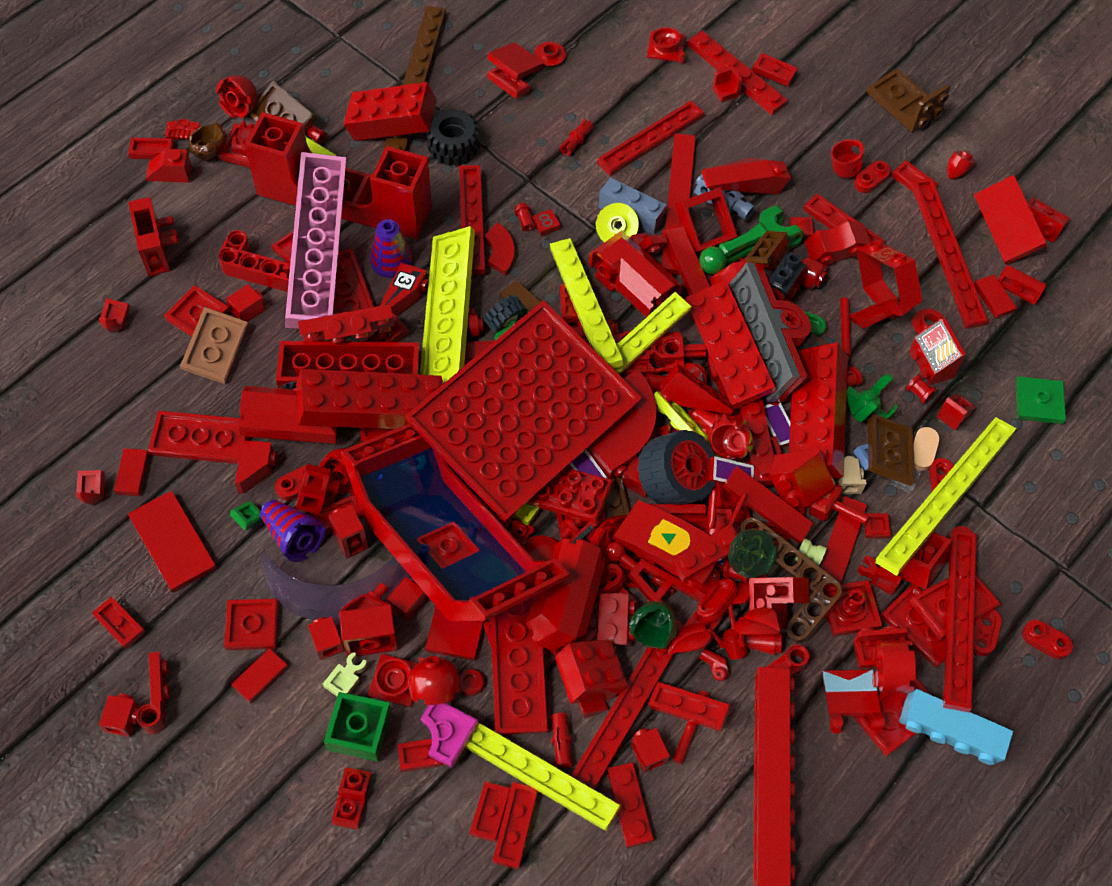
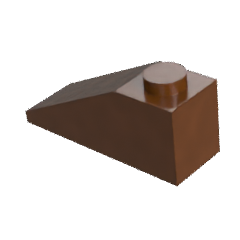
M766 231L747 255L746 262L768 264L771 267H777L785 255H788L787 232Z

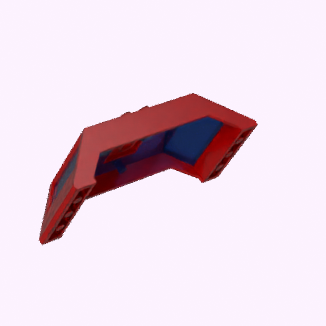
M410 424L341 451V456L365 523L448 621H485L569 578L570 573L555 557L549 561H535L448 467L447 462Z

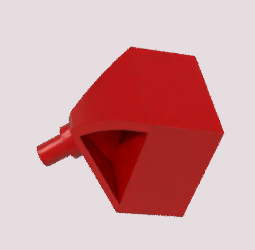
M380 583L373 592L370 591L368 594L356 597L339 611L342 642L347 658L353 652L359 657L398 651L391 604L381 599L388 590L387 586L383 583Z

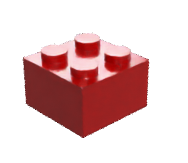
M611 639L569 643L555 656L570 704L613 699L628 686Z

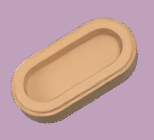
M921 428L914 437V468L916 470H927L934 461L939 443V435L932 428Z

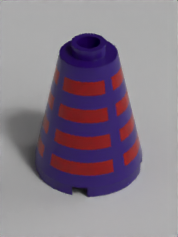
M383 220L378 224L370 254L372 269L378 275L386 278H393L401 263L411 266L414 263L413 252L399 225L393 220Z
M271 500L262 506L260 517L281 552L289 561L301 562L308 558L306 554L310 551L314 554L318 550L325 537V528L318 519L278 500Z

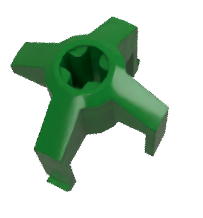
M886 373L885 376L883 375L869 390L863 391L861 394L851 386L847 388L846 399L853 417L861 423L868 420L871 413L888 419L896 411L897 404L887 413L881 410V402L878 397L881 390L893 379L890 374Z

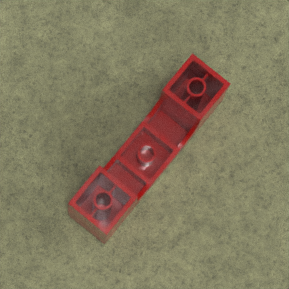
M262 112L244 144L256 193L259 196L296 206L301 152L312 153L307 145L304 125L301 122ZM386 146L373 174L345 167L341 219L377 228L378 224L383 220H393L399 225L405 237L417 240L432 209L428 157Z

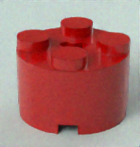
M879 640L877 645L871 647L872 662H876V672H872L873 687H878L880 692L914 691V687H909L910 681H915L916 678L914 651H909L908 646L913 645L911 640Z

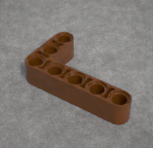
M748 518L741 525V532L744 538L748 539V543H750L751 536L747 534V530L751 526L759 527L758 534L762 537V543L758 549H761L767 558L791 577L804 578L805 574L809 571H815L818 574L815 581L809 582V591L812 592L809 597V603H804L787 625V632L790 638L796 643H804L810 639L843 597L841 585L760 520ZM776 541L779 543V546L774 551H768L766 549L767 543ZM796 556L798 562L794 566H787L785 564L786 558ZM830 586L838 589L837 595L832 598L824 595L825 589ZM814 605L822 608L821 614L817 617H812L808 614L809 608ZM800 624L806 627V632L802 636L793 635L792 631L796 625Z

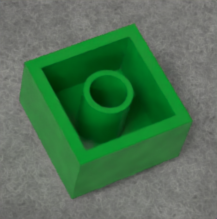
M338 692L324 739L327 751L378 762L392 713L390 703Z

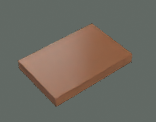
M204 307L180 369L225 384L248 322Z

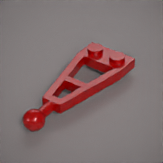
M612 542L606 548L608 559L620 561L631 570L628 577L649 602H662V596L670 587L699 603L706 595L643 559L638 563L625 553L624 546L619 542ZM641 571L664 582L656 593L639 575ZM696 610L684 626L693 623H703L706 630H714L728 611L725 610L717 620L707 622L702 620ZM676 618L678 631L680 628L684 626Z

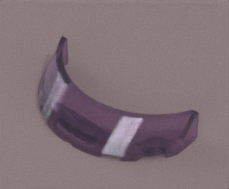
M411 535L405 537L404 541L406 544L412 542ZM267 553L262 554L267 588L276 599L278 598V601L294 615L310 620L332 616L335 625L340 624L339 611L356 597L368 594L370 591L373 592L380 583H383L387 586L388 590L381 599L387 603V597L405 577L411 578L393 556L381 569L361 580L342 585H316L303 582L288 575L273 563Z

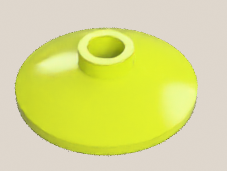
M623 203L607 205L600 211L596 220V230L603 242H606L621 230L630 237L633 234H637L639 228V221L635 211ZM616 222H622L621 229H616Z

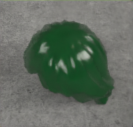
M650 601L642 605L635 611L629 623L630 634L633 635V638H636L637 642H641L643 646L648 648L664 649L673 641L677 634V620L674 611L667 604L659 601Z

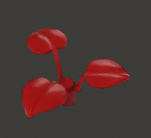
M740 581L735 583L738 588V595L728 607L732 629L724 632L722 640L712 629L706 630L703 623L689 624L677 631L676 637L669 644V655L701 649L707 646L712 636L718 642L721 649H726L730 659H740L747 654L744 634H780L777 615L773 609L762 607L748 611L745 617H740L735 622L733 604H743L750 599L749 583Z

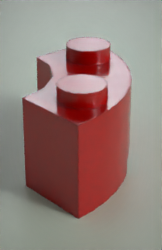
M847 221L832 229L816 231L804 243L809 257L829 266L834 262L850 257H858L857 248L868 245L870 240L864 223Z

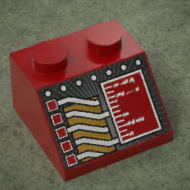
M946 318L940 319L916 336L910 347V355L913 360H916L921 376L926 379L929 386L953 379L966 356Z

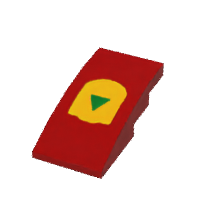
M638 500L613 536V539L652 565L658 563L677 576V573L669 563L670 558L710 535L666 511ZM715 564L692 576L689 580L701 587Z

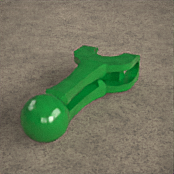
M776 205L762 211L759 216V224L744 235L729 242L721 243L719 247L712 246L703 250L699 262L704 272L715 275L733 262L747 256L766 231L787 232L788 250L801 243L804 231L798 225L780 226L783 222L784 211Z

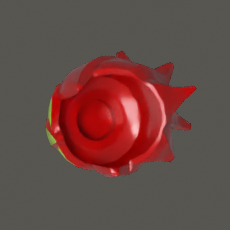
M723 414L722 418L716 415L714 427L712 429H702L709 438L711 449L724 459H742L753 449L754 441L752 440L750 430L745 426L746 420L738 421L735 420L734 416L728 418L726 414Z

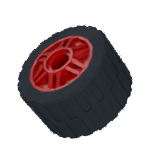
M681 430L650 440L643 447L638 459L639 480L642 483V488L651 500H654L657 504L682 505L703 500L711 494L716 483L708 481L709 461L711 457L715 456V453L703 436L698 435L694 431Z

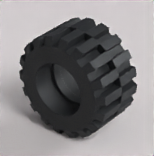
M452 108V110L445 109L442 113L440 111L437 112L436 117L433 116L430 131L427 132L428 151L433 159L437 158L439 163L445 162V165L454 164V166H457L458 163L465 164L467 160L471 161L474 155H477L480 145L477 120L470 113L466 114L464 110L457 111V109Z

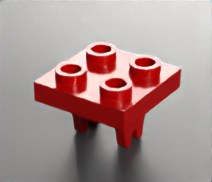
M242 121L241 124L234 123L218 153L219 160L250 168L244 144L254 128L253 123H250L249 126L245 121Z

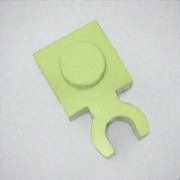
M354 652L351 653L347 658L346 667L344 668L338 664L323 683L324 688L338 696V692L350 694L360 682L356 674L362 673L366 669V660H363L360 665H353L357 656Z

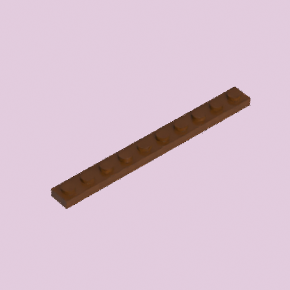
M426 5L403 85L427 81L446 16V8ZM411 134L387 137L383 151L386 146L406 151Z

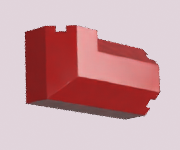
M623 230L589 253V265L591 269L595 267L597 270L594 274L596 279L608 290L612 291L615 289V291H619L646 318L674 292L681 296L683 285Z
M244 386L240 403L241 420H243L239 421L240 436L336 444L337 427L299 425L296 388L290 390Z
M562 539L554 545L551 558L555 557L570 573V576L561 583L541 592L538 602L533 604L529 611L526 625L529 630L532 629L534 634L532 638L535 644L551 651L566 646L587 633L606 558L605 556L601 557V548L584 540H577L576 544L569 543L570 539Z

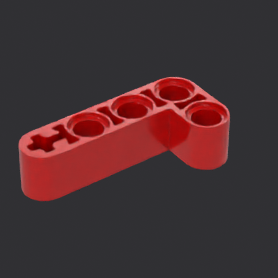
M235 230L229 233L218 254L223 273L227 276L288 292L290 263L250 253L248 239L243 231Z

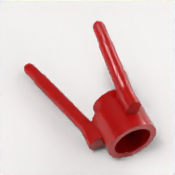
M713 488L709 495L706 533L712 535L730 524L733 527L747 494H742L727 524L725 523V518L716 516L717 491Z

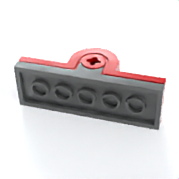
M746 263L728 285L777 390L766 395L767 402H783L807 377L797 352V347L810 333V320L806 313L796 304L790 301L776 300L761 263Z

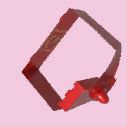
M872 241L868 245L857 248L863 289L876 304L851 314L850 318L853 323L861 328H866L887 317L893 320L896 315L903 316L922 302L915 259L881 243V241ZM881 262L894 268L900 302L883 280Z

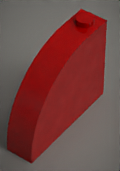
M638 369L623 379L642 397L641 401L587 449L610 480L615 477H622L623 472L628 469L627 467L636 457L639 458L643 447L651 440L655 426L656 403L647 380Z

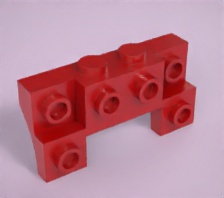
M391 304L297 321L300 335H303L304 341L331 339L332 343L345 341V336L354 335L355 339L368 337V332L378 329V333L392 331L391 327L396 325Z

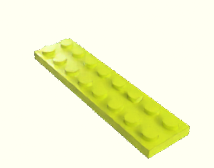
M471 226L434 236L432 242L420 375H441L443 383L463 368L465 362L475 230Z

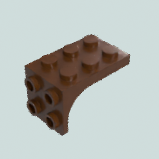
M895 69L868 86L867 93L908 130L913 132L918 128H923L928 121L933 118L937 119L943 113V106L949 98L948 93L951 87L946 84L931 95H927L899 69Z

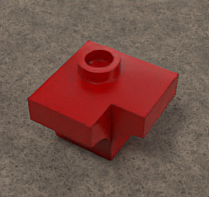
M310 464L306 465L298 492L297 510L320 514L323 505L334 503L340 481L329 478L331 469Z

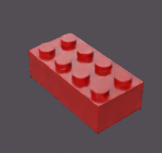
M427 82L352 92L344 126L354 141L429 132L437 99Z

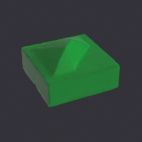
M251 501L232 509L230 516L244 531L263 522L260 517L261 511Z

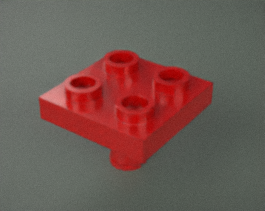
M869 580L840 584L843 597L827 617L832 637L857 633L864 628L881 629L882 622ZM833 586L827 587L824 591V595L830 598L838 593V589Z

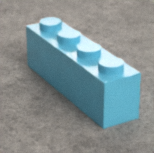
M918 689L907 694L899 719V723L906 725V729L909 731L927 734L932 741L940 744H950L954 746V750L957 752L975 755L979 757L978 760L988 765H994L1005 760L1013 733L1012 730L971 712L943 708V700Z

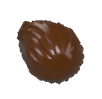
M214 122L211 125H203L190 134L188 146L195 157L202 160H211L218 155L226 141L222 126Z

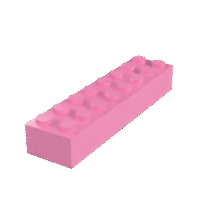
M301 152L285 328L299 329L297 321L333 314L346 157Z

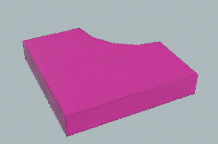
M446 703L429 705L420 719L432 734L429 756L451 768L455 765L479 725L477 719Z

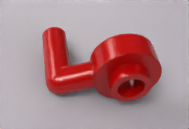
M469 307L470 337H479V332H483L482 318L478 319L476 309Z

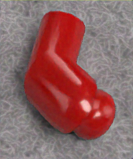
M704 647L699 659L710 664L714 679L717 681L726 680L729 670L725 658Z

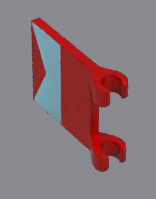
M873 670L822 671L830 732L832 734L841 733V727L843 726L841 716H870L872 732H883L882 727L885 724V720L881 713L877 688L872 685Z

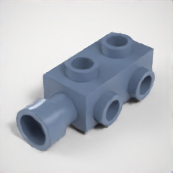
M701 174L696 181L697 187L694 191L697 195L714 190L707 189ZM722 190L729 213L731 214L736 211L740 218L747 221L754 213L755 206L749 202H744V196L740 191Z

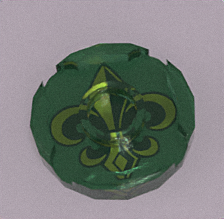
M753 528L743 530L735 536L728 552L729 564L734 572L750 579L759 578L758 576L766 574L773 566L777 553L772 537L760 529Z

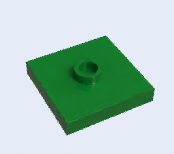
M1018 376L1015 380L1017 419L1064 424L1066 416L1063 381Z

